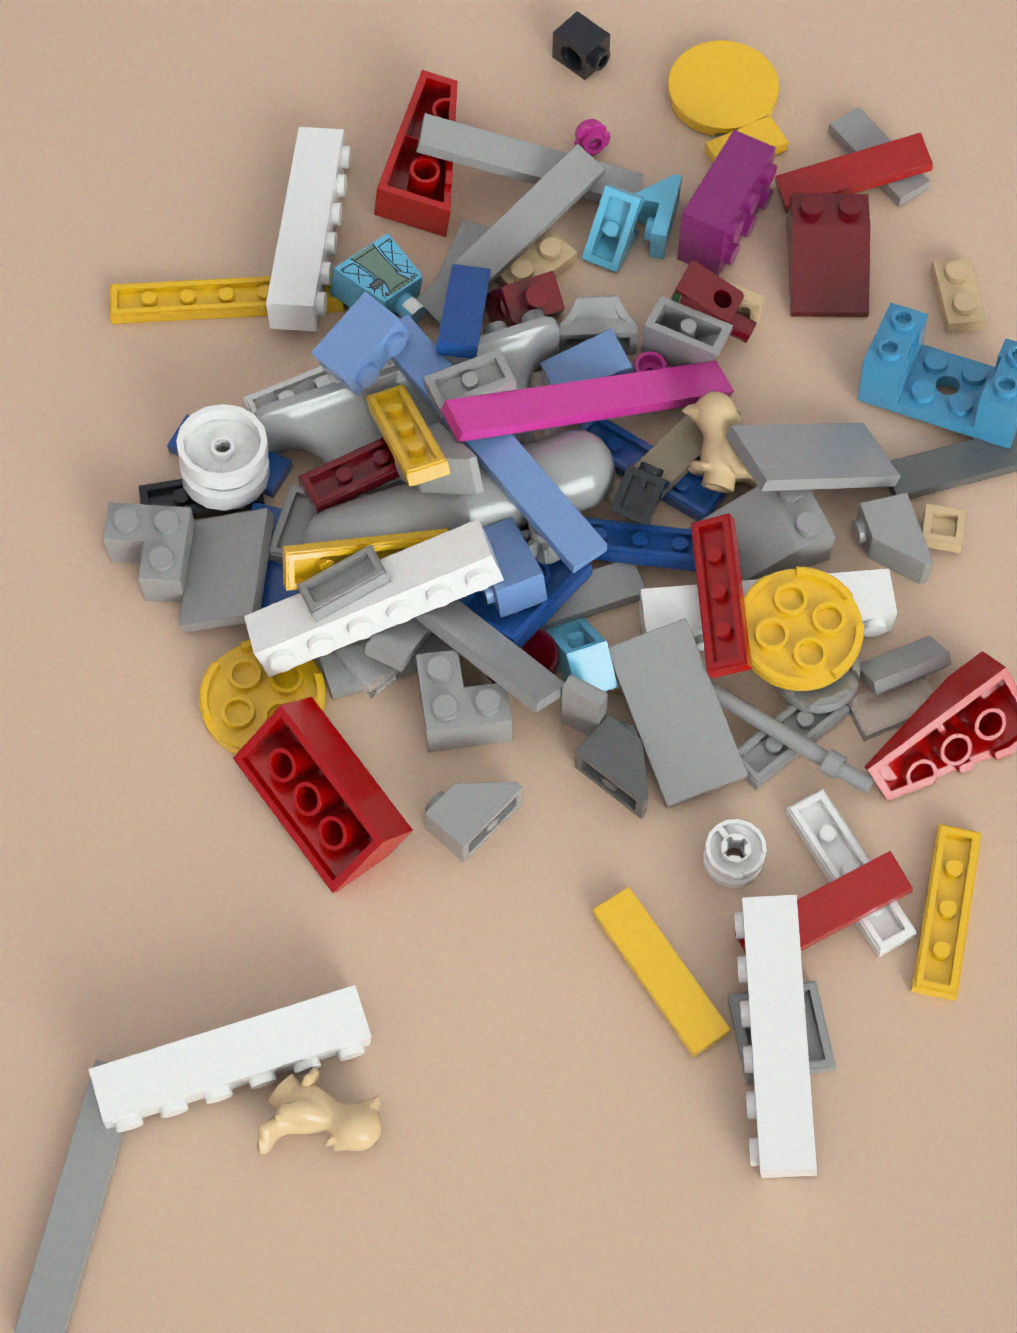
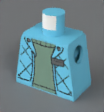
M385 234L334 267L330 294L350 308L366 291L396 316L399 315L402 318L408 314L415 323H418L426 312V308L416 299L420 295L423 281L422 274L389 234Z

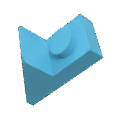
M674 174L634 193L645 197L637 222L646 224L644 240L650 241L649 257L664 259L680 200L682 175Z
M610 184L605 185L582 259L618 272L638 236L639 230L635 229V225L645 197Z

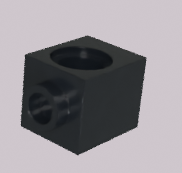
M577 11L553 32L552 57L586 80L596 70H602L610 59V34Z

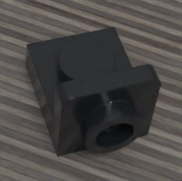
M642 461L639 468L628 465L609 511L649 527L665 489L668 490L670 485L669 481L661 478L664 470Z

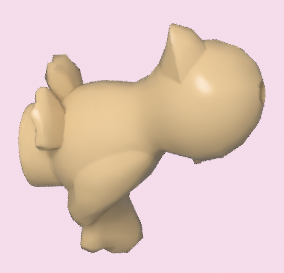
M709 392L700 397L695 404L687 405L682 412L697 424L704 439L700 461H692L689 464L688 471L690 474L703 477L701 483L703 487L720 493H733L735 483L745 482L754 488L758 485L726 438L730 425H740L743 422V418L737 412L736 406L730 397L722 392Z
M313 1067L304 1076L302 1081L291 1074L278 1085L269 1097L268 1103L276 1109V1114L258 1127L256 1146L258 1153L266 1155L272 1149L277 1139L287 1134H312L324 1131L330 1134L324 1145H333L336 1152L341 1150H367L378 1142L382 1133V1120L378 1113L381 1105L379 1095L358 1103H342L336 1101L325 1090L317 1086L320 1078V1071L317 1068Z

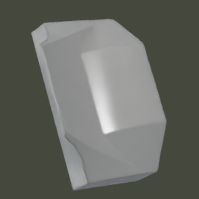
M618 296L577 297L567 318L558 325L560 331L559 353L612 328L625 354L636 355L638 324L628 315Z

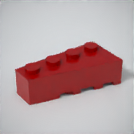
M425 70L421 71L377 187L374 215L443 237L447 236L451 213L453 162L416 151L421 124L425 114L456 122L457 80Z

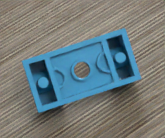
M890 302L863 360L858 401L1010 449L1017 433V341L1005 338L998 354L996 367L923 345L928 314ZM940 386H950L957 392L952 395H945L939 392L937 388Z

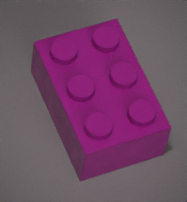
M733 130L682 212L677 260L686 264L694 260L718 276L726 264L731 266L734 263L740 249V244L738 243L743 236L746 238L750 236L757 220L755 215L759 209L765 210L772 198L773 189L769 186L777 171V165L773 164L776 147Z

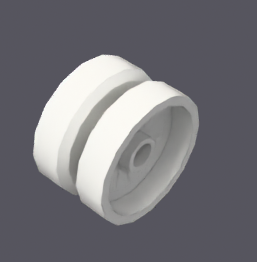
M227 404L204 407L191 414L180 426L176 440L183 488L192 500L206 508L222 511L242 508L257 500L267 487L270 466L265 427L256 415L239 406Z

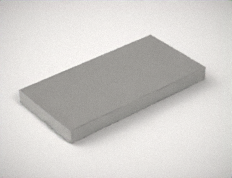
M864 423L730 425L726 434V438L761 491L895 487L901 477Z
M686 618L608 647L614 670L668 808L748 778L746 768Z

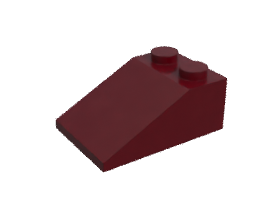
M791 193L786 219L791 317H868L870 285V212L868 194Z

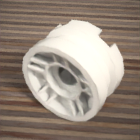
M741 819L725 820L717 824L709 832L703 852V863L707 874L717 884L728 888H742L753 883L760 875L767 853L766 840L758 828L752 823ZM730 848L739 849L743 856L742 859L740 856L735 855L728 857L726 855L727 850Z

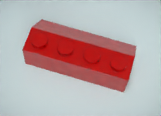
M312 696L281 704L233 757L239 768L332 893L338 892L389 856L413 831Z

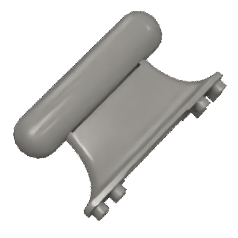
M533 309L526 312L521 318L522 323L507 327L504 321L492 322L485 327L484 335L480 336L477 357L500 348L516 379V390L526 389L531 374L542 370L540 363L559 354V327L556 320L552 317H546L541 309ZM445 356L453 366L470 360L467 358ZM396 366L380 370L376 381L370 387L364 388L358 396L342 383L336 384L334 382L317 387L315 382L306 381L294 388L293 396L279 400L276 394L268 393L260 396L255 401L257 410L254 415L265 427L268 451L279 454L293 449L305 450L320 458L325 464L383 437L368 409L365 397L399 385L406 387L428 427L440 422L453 434ZM584 429L566 430L535 440L532 431L512 434L579 512L592 508L603 501L611 490L616 470L611 451L599 436ZM478 463L484 492L479 494L421 493L414 486L409 487L407 481L404 482L399 477L350 501L324 509L312 516L303 533L301 544L444 528L450 531L476 519L480 520L482 527L510 517L514 519L520 531L528 529L527 519Z

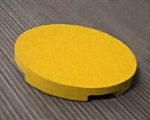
M719 40L696 45L685 51L675 61L670 70L668 94L672 103V110L687 126L707 135L715 136L716 133H730L769 115L771 116L778 100L779 79L771 62L756 49L739 42Z
M796 566V569L782 570L768 576H763L750 587L744 596L752 670L766 682L786 690L812 691L834 683L852 667L863 643L864 625L858 606L853 599V594L837 578L818 569Z
M246 640L240 642V646L233 648L216 662L213 661L201 681L199 706L204 724L210 735L223 748L237 754L281 704L312 696L325 713L327 701L326 688L322 673L312 660L293 667L289 671L269 677L254 655L251 641Z

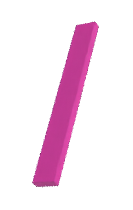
M717 361L450 399L445 400L441 411L457 442L686 407L687 405L695 404L700 397L707 394L710 390L722 392L729 397L734 390Z

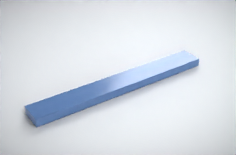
M407 314L401 318V321L411 336L407 340L402 352L390 360L438 415L424 387L423 377L453 365L444 355L436 354L434 343ZM442 417V418H441L442 421H443V422L447 425V427L451 430V428L449 427V425H448V423H447L445 417ZM512 434L462 442L477 456L478 463L572 573H575L607 551V543Z

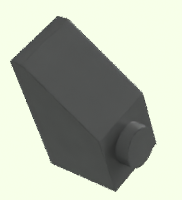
M608 715L576 750L575 768L641 819L646 814L649 797L643 743L639 733L633 726L625 721L618 722Z

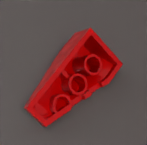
M984 651L980 652L949 675L864 767L870 777L875 779L874 783L887 801L934 784L936 778L954 771H958L961 774L973 769V764L992 757L998 760L1011 755L1017 750V684L1008 669Z

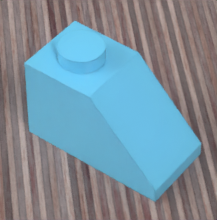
M584 617L545 629V632L555 640L558 646V666L565 682L569 675H573L605 692L618 687L607 641Z

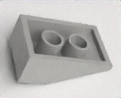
M757 486L702 519L705 520L728 513L735 519L742 581L760 579L765 575L768 576L778 571L796 569V566L810 567L830 559L836 537L811 490L761 491Z

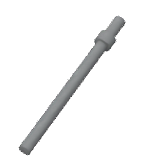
M711 680L719 703L723 708L819 765V771L833 780L838 777L867 794L875 779L846 762L847 757L834 749H831L830 752Z

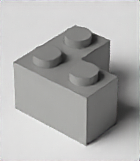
M109 502L103 541L110 561L140 564L138 579L145 601L182 603L195 529L191 507Z
M455 650L416 655L428 752L512 741L511 708L508 692L497 683L464 687L459 653Z

